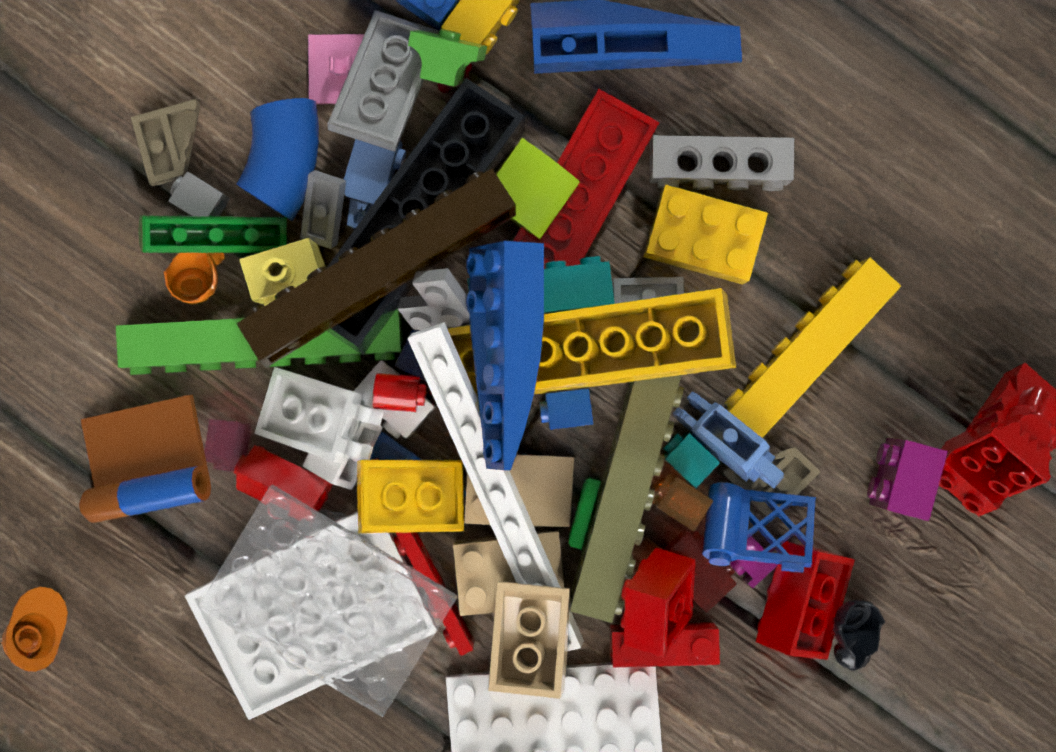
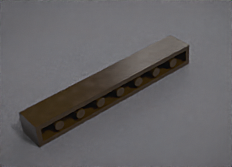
M490 169L485 173L479 171L472 174L465 180V185L456 191L447 190L433 200L434 204L423 211L420 209L411 211L403 217L402 223L391 230L385 228L378 231L370 238L371 242L362 248L354 247L345 251L338 258L339 261L329 268L325 266L317 268L307 276V281L296 288L294 286L286 287L275 295L276 300L264 307L262 305L255 306L245 312L243 320L236 324L258 360L266 368L410 281L414 278L416 272L428 270L516 216V204L494 170Z

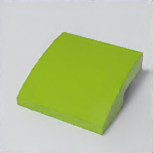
M524 138L520 140L496 174L516 204V216L511 218V220L539 240L580 183L572 174Z

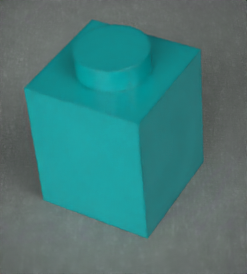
M678 433L675 434L663 447L666 451L664 460L694 488H697L720 463L690 433H684L682 437Z

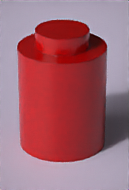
M376 373L373 389V409L417 413L418 406H425L427 386L420 384V377Z

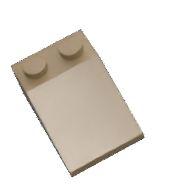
M516 454L512 468L509 471L533 526L570 527L574 457ZM467 473L464 523L490 525Z
M559 530L537 532L561 588H564ZM486 537L455 540L453 548L460 616L495 613L497 582L516 583L497 538Z
M497 582L488 691L561 698L565 689L570 588Z

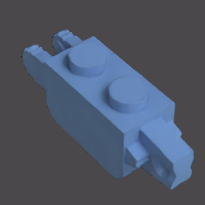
M355 139L344 180H346L344 194L350 200L347 220L348 227L355 229L394 177L395 170H399L404 163L406 150L402 149L403 144L401 140L396 152Z
M691 392L687 400L703 416L696 421L685 410L680 408L673 412V416L677 421L691 431L692 436L705 449L746 482L748 479L755 482L760 478L774 489L784 478V473L772 463L775 460V456L769 452L770 446L720 404L714 402L711 405L697 393Z

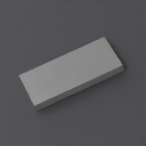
M375 10L327 123L328 130L396 152L424 79L420 78L421 57L413 47L408 46L410 31L422 30L439 34L440 31Z

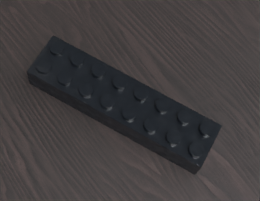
M466 78L327 268L339 261L338 258L345 251L354 247L360 249L370 243V238L378 231L385 228L391 230L401 224L403 217L416 209L423 211L434 204L433 200L447 190L454 192L464 186L465 180L472 174L479 171L485 173L490 169L496 172L525 132V116ZM413 279L329 329L328 332L361 355H364L398 308L401 297H406L414 286L412 284Z

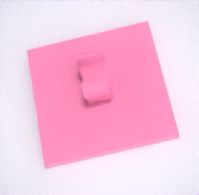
M365 34L308 35L309 99L316 101V105L336 104Z

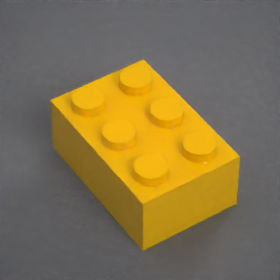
M665 184L661 190L643 257L743 285L750 281L768 213Z

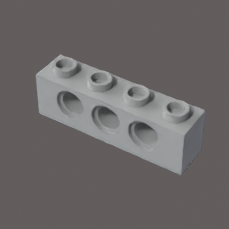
M653 135L650 141L649 183H658L659 189H663L665 184L679 188V184H693V189L710 190L714 189V184H727L728 190H748L749 185H762V190L780 191L783 190V185L787 186L794 180V138ZM680 156L692 158L695 163L694 170L690 172L681 170L677 164V158ZM717 156L724 157L729 163V171H717L712 164L713 158ZM748 158H759L764 165L763 172L755 173L751 171L748 167Z

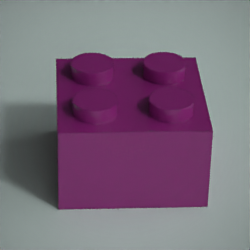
M887 438L886 443H882L877 452L876 462L880 465L877 476L872 477L868 486L867 496L870 498L869 505L929 521L948 451L908 440Z

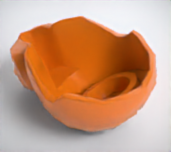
M178 253L164 271L165 284L170 294L184 303L197 304L205 302L215 293L217 288V266L224 260V253Z

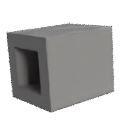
M187 171L184 177H178L173 183L170 190L172 196L169 202L192 216H220L231 198Z

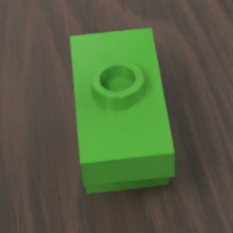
M440 29L439 34L422 30L410 31L408 46L413 47L421 57L420 78L450 86H457L463 83L465 70L470 63L485 60L487 46L460 40L461 33Z

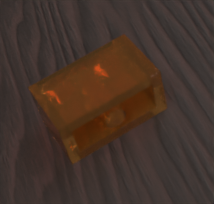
M670 473L667 478L661 476L652 488L655 491L652 504L693 531H695L713 503L712 499Z

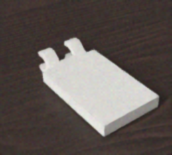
M274 367L254 434L333 462L343 463L345 455L370 460L373 446L354 441L360 421L380 426L384 412L360 405L363 394Z

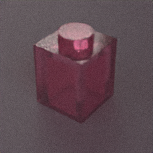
M209 419L204 452L206 462L214 463L213 469L234 471L235 466L239 465L240 457L242 455L247 456L251 423Z

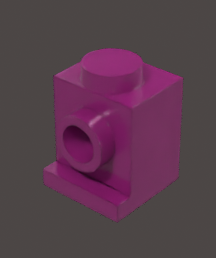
M752 536L747 539L746 550H764ZM739 559L730 563V566L739 576L744 572L747 573L743 580L752 589L778 565Z

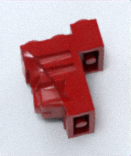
M1026 363L1006 372L966 431L947 440L942 446L941 450L948 452L939 486L949 490L962 502V505L968 511L975 513L979 517L999 509L1006 498L1048 482L1051 478L1049 462L1052 457L1050 451L1056 449V389Z

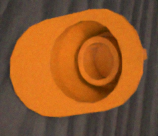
M46 587L28 590L16 603L9 624L2 634V647L5 654L9 657L11 663L24 671L36 672L45 669L55 659L68 615L66 603L58 592Z

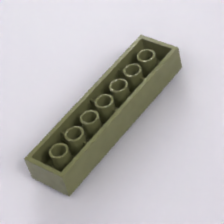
M681 375L632 381L628 384L570 591V612L609 623L613 622L615 614L621 615L625 603V600L621 597L624 579H631L635 567V560L631 555L634 545L640 546L643 539L645 525L642 524L641 518L644 510L650 511L655 495V491L650 488L653 475L660 476L665 456L660 454L663 441L669 442L674 427V421L669 420L672 407H679L684 387L679 386Z

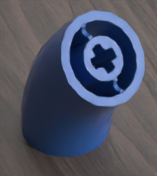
M307 98L274 101L258 106L250 111L252 124L251 148L244 171L236 184L292 222L305 200L308 174L315 170L319 145V121L316 101Z

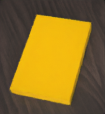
M462 460L357 461L358 534L464 531Z

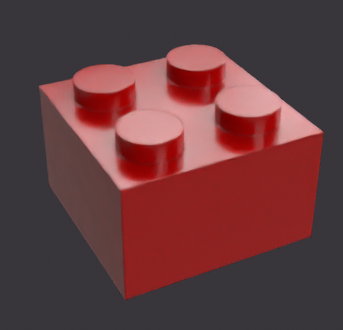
M655 548L647 560L643 559L636 574L632 579L626 580L622 589L621 597L625 600V611L621 619V628L624 629V645L662 658L665 657L693 616L695 559Z

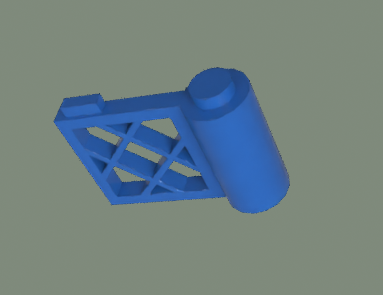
M714 483L710 485L707 498L703 556L709 559V563L716 566H728L731 561L739 559L782 564L781 571L803 573L804 567L811 568L816 497L744 490L740 486L731 483ZM750 501L765 502L773 512L759 522L750 512ZM792 505L807 507L806 518L797 525L784 513ZM777 516L790 529L778 540L764 527ZM750 521L754 526L748 530V524ZM806 526L804 535L800 530ZM757 531L771 544L763 551L746 550L747 539ZM795 535L805 546L804 556L789 555L781 544Z

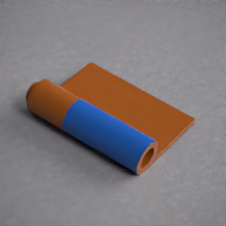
M193 395L81 419L94 488H89L83 492L79 508L81 514L89 522L97 523L203 502L209 498L211 494V481Z

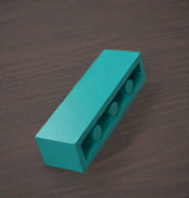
M595 256L580 259V265L566 266V261L544 263V314L615 304L610 261L601 262V257ZM467 278L468 291H469V278Z

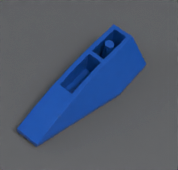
M605 0L530 3L534 74L742 62L740 26Z
M501 241L469 248V256L466 262V269L469 274V292L466 298V306L469 311L486 469L511 470L530 412L541 357L544 324V243Z

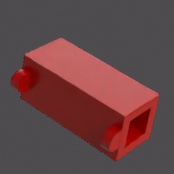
M254 445L247 456L242 455L234 468L236 490L309 525L313 523L327 501L328 493L333 484L318 475L266 451V448L260 445Z

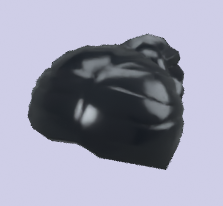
M852 600L844 603L836 611L833 618V632L838 643L834 647V656L843 668L852 671L861 669L869 663L871 655L878 651L880 630L886 622L880 610L872 602Z

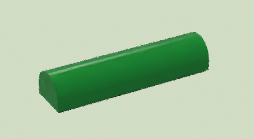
M140 215L138 228L139 246L142 253H261L286 245L287 218Z

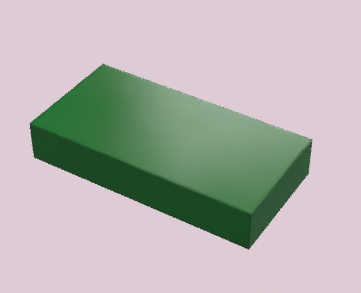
M589 476L585 477L567 540L571 547L582 550L601 482L599 479Z

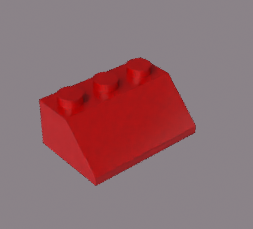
M785 541L782 544V547L789 555L804 556L805 546L803 544ZM813 547L811 568L804 567L803 573L781 571L782 564H778L775 568L772 583L767 590V601L763 616L758 623V634L755 642L789 656L828 660L835 635L833 632V618L837 609L843 605L855 559Z

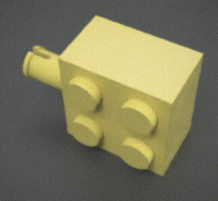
M310 238L239 259L252 301L264 306L276 300L275 295L289 286L296 288L307 281V276L312 271L323 266L326 267L320 246Z

